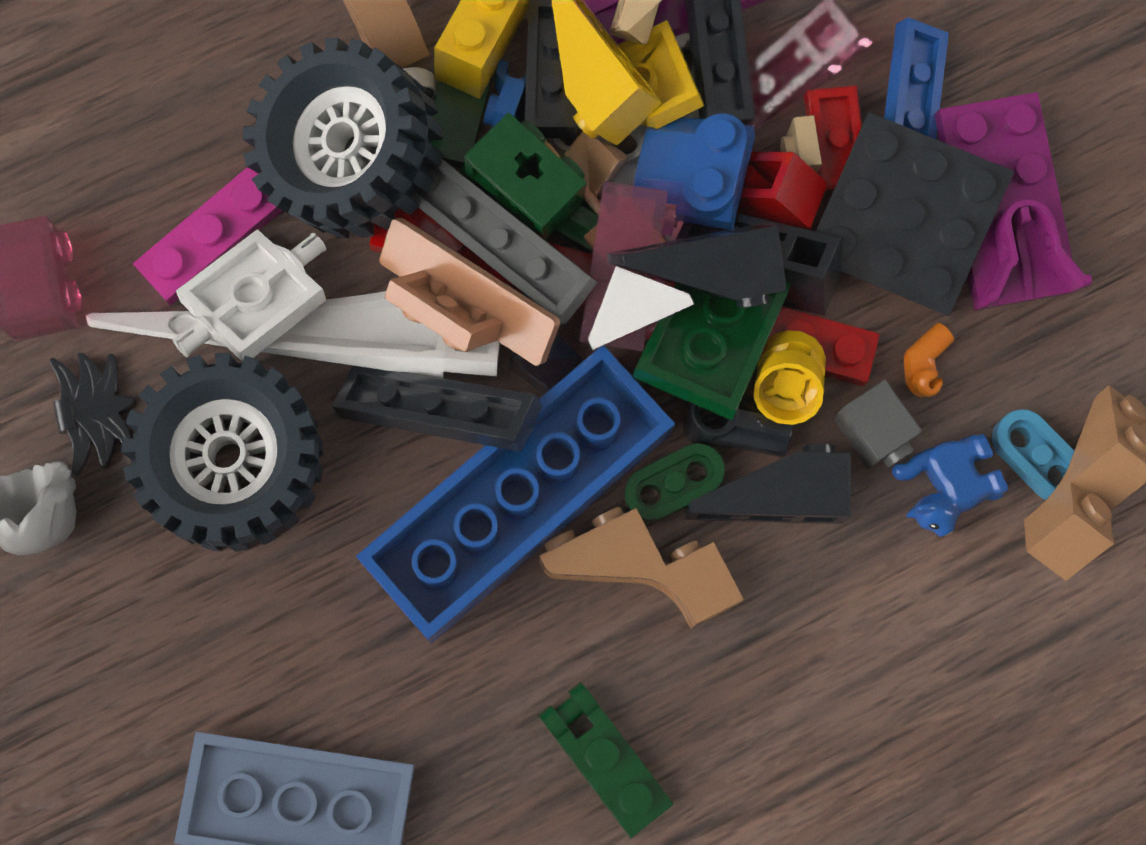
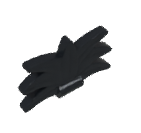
M78 353L80 366L79 381L63 363L55 358L50 359V364L58 377L61 388V399L53 402L59 434H69L72 441V472L74 475H79L85 467L90 456L92 443H94L97 449L100 465L103 468H107L114 454L116 438L121 443L122 438H132L120 414L134 407L136 401L133 397L117 395L118 365L113 354L107 356L105 370L101 374L95 364L85 354Z

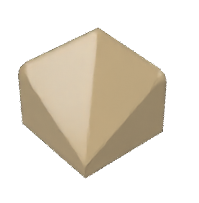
M619 0L610 28L611 35L645 45L648 42L656 12L662 0Z

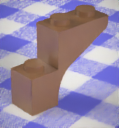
M1110 385L1096 396L1063 479L1053 493L1033 513L1024 519L1026 552L1065 581L1114 544L1111 510L1146 483V407L1132 395L1124 397Z
M621 507L609 510L592 520L594 529L578 537L571 530L549 540L544 544L547 552L539 556V563L545 575L553 580L633 583L656 588L677 605L690 629L737 606L744 600L714 542L700 548L697 540L692 541L668 554L672 563L665 565L637 508L625 514Z

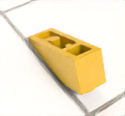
M552 0L565 95L578 111L573 116V119L590 138L595 139L601 136L617 146L656 110L662 102L584 0Z

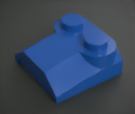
M715 114L706 119L681 117L658 129L648 127L634 176L632 202L645 216L732 230L755 139L754 126L743 125L738 118L730 114Z

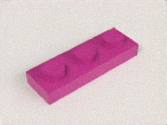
M248 167L132 263L170 306L179 299L176 293L177 289L257 229L261 230L282 212V210L267 200L268 195L259 191L255 186L252 178L258 175L257 172Z

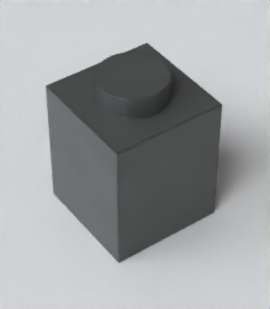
M883 380L842 407L833 418L868 469L881 461L885 463L887 468H890L914 451L909 442L922 432L886 380Z

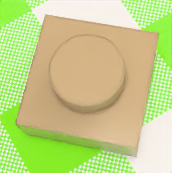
M814 115L793 118L786 137H781L780 150L781 152H795L818 173L822 162Z

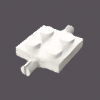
M258 229L176 290L180 302L197 320L194 325L173 339L177 349L185 357H188L211 338L218 343L224 344L242 362L244 356L254 358L327 301L323 288L310 278L304 270L306 264L326 251L325 244L315 233H311L308 238L290 251L273 244Z

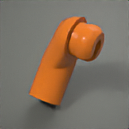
M941 323L933 325L904 353L905 384L915 396L932 397L942 388L943 379L937 378L938 371L936 370L935 358L954 342V337L950 330Z

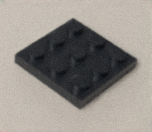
M868 112L816 232L841 238L842 272L949 316L1015 171Z

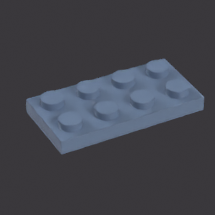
M195 732L174 844L402 845L415 765Z

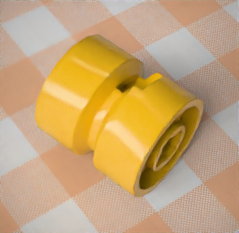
M787 330L776 333L767 340L758 360L753 395L757 408L766 418L779 424L794 425L807 421L816 415L821 407L824 394L826 357L822 346L814 337L801 331Z

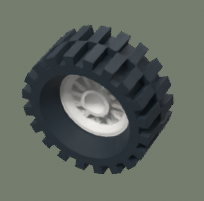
M338 37L325 38V51L313 42L299 47L303 59L297 62L289 55H286L276 63L283 71L278 79L275 80L267 74L258 86L267 91L263 101L259 102L254 99L250 101L247 113L257 119L255 126H243V141L255 147V150L244 153L246 167L258 173V175L252 178V181L259 191L269 196L267 200L275 207L323 233L326 231L335 237L349 239V234L352 232L361 238L374 236L373 223L385 230H389L391 221L396 219L394 213L398 209L411 215L419 207L420 204L412 198L418 187L429 193L435 182L433 178L425 173L428 165L438 167L441 165L443 153L431 145L432 141L444 139L442 125L432 118V116L439 113L434 101L424 93L427 90L377 48L373 50L366 43L351 39L348 46ZM354 136L352 145L345 151L347 142Z
M215 353V363L207 364L201 355L186 359L190 371L181 375L173 366L160 373L167 384L159 392H156L150 385H147L139 395L147 404L143 413H139L131 409L126 420V424L135 431L133 438H122L121 450L131 460V465L125 466L123 469L127 482L138 491L133 496L140 506L151 513L152 518L179 538L191 544L193 542L198 543L205 549L221 551V546H228L236 552L249 550L248 543L255 540L265 545L277 539L273 533L282 525L290 530L300 521L295 513L301 505L309 509L316 497L311 490L314 481L321 483L323 467L319 463V455L324 454L322 439L317 433V423L303 398L294 386L291 387L284 375L273 367L269 371L265 370L259 360L244 356L243 363H237L230 353ZM231 419L229 430L226 431L224 420ZM246 422V423L250 424V425L241 433V430H242V427H243V423ZM214 424L216 433L211 435L205 428ZM261 433L263 440L252 442ZM199 434L206 439L204 444L195 442ZM235 444L240 447V456L235 464L226 468L216 466V454L223 446ZM191 452L202 455L201 457L190 459ZM266 452L265 460L252 457V455ZM250 467L261 469L256 478L249 472ZM204 469L196 478H194L192 472ZM244 477L247 481L250 482V484L243 489H241L239 482V478ZM214 479L211 491L205 489V487ZM227 480H229L231 493H223Z

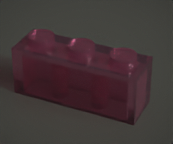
M604 181L590 276L598 283L586 297L580 342L589 343L588 338L616 267L615 265L608 264L607 253L657 244L661 241V235L672 236L677 205L667 203L668 191ZM625 269L627 271L641 275L648 279L665 284V281ZM658 321L604 345L643 351L645 340L650 339Z

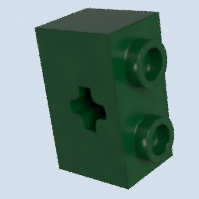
M508 112L464 156L465 173L490 197L545 240L585 199L587 182L583 180L585 174L570 157L562 155L559 158L545 145L546 139L534 124L528 120H523L520 123ZM520 169L527 174L532 173L534 170L538 171V180L531 175L526 176L524 179L519 178Z

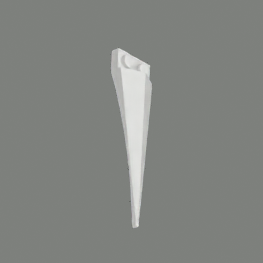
M386 291L327 299V301L261 351L271 354L444 378L445 372L497 376L500 342L495 341L468 352L454 349L443 341L442 336L424 324L416 323L406 318L401 309L384 299ZM190 311L91 313L86 315L87 323L90 327L169 339L177 338L197 322L195 316ZM211 338L204 343L226 347L224 344L218 343Z

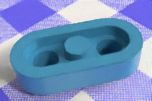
M1015 410L1008 413L997 422L993 429L992 443L997 454L1039 497L1046 500L1058 486L1049 481L1048 470L1050 468L1058 470L1063 479L1074 450L1038 414L1029 410ZM1012 431H1018L1024 436V447H1017L1012 443L1010 439Z

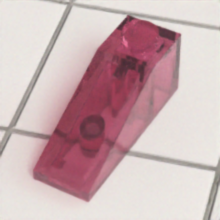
M823 0L749 65L755 119L748 126H754L755 130L802 98L807 90L815 89L834 76L872 43L841 3L836 0Z

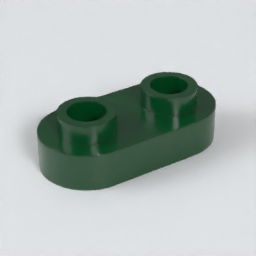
M696 443L687 445L641 468L631 475L624 489V503L628 512L637 508L643 522L652 523L663 520L686 508L690 501L719 487L725 472L723 460L712 447ZM691 465L701 466L705 471V479L699 482L692 481L687 475V468ZM645 488L656 490L659 494V502L655 505L643 503L640 498V492Z

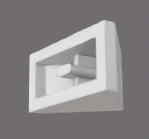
M616 266L588 338L592 349H595L687 308L694 303L688 293Z

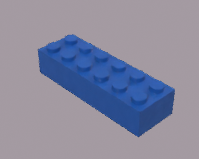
M604 345L539 399L542 408L522 452L485 445L356 555L361 564L430 644L434 643L537 553L546 542L553 539L671 435L675 423Z

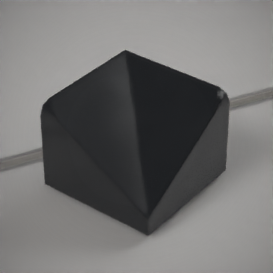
M556 333L545 363L535 366L514 353L509 359V364L512 371L545 395L580 364L582 358Z

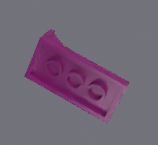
M1038 92L939 109L934 114L939 141L1015 171L967 276L974 311L1072 294L1090 286L1092 283L1091 274L1085 275L1072 258Z

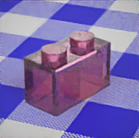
M46 215L0 225V327L16 342L78 328L75 311L82 310V300L76 281L74 279L69 280L66 262L73 261L71 243L66 231H59Z

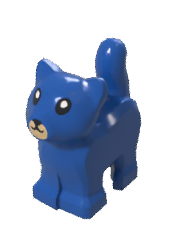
M984 434L972 435L960 441L943 442L917 453L905 464L894 465L892 475L902 481L914 479L925 471L938 492L927 495L919 500L908 511L907 518H915L922 529L932 531L939 537H945L955 531L956 521L961 513L970 511L984 500L994 501L1003 497V494L1008 491V486L1001 470L998 469L979 475L974 465V462L993 457V452Z

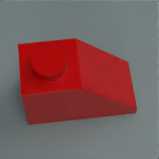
M751 152L737 213L798 228L810 229L828 183L795 152Z

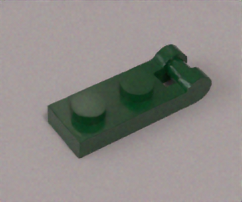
M580 681L568 691L570 697L556 708L549 705L538 716L631 839L674 804ZM584 714L593 727L576 739L567 726Z

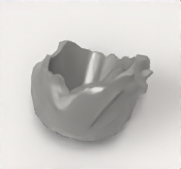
M65 460L45 463L44 467L34 465L33 469H25L8 476H0V547L4 551L16 555L37 554L59 546L72 533L75 528L77 514L73 495L76 484L75 479L71 477L72 470H69Z

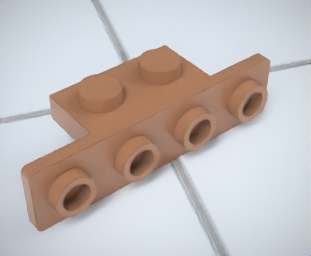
M397 218L391 221L379 261L381 265L399 277L390 280L384 299L401 309L403 315L409 320L424 324L442 336L443 341L454 349L468 352L498 341L535 366L546 362L560 325V319L404 218Z

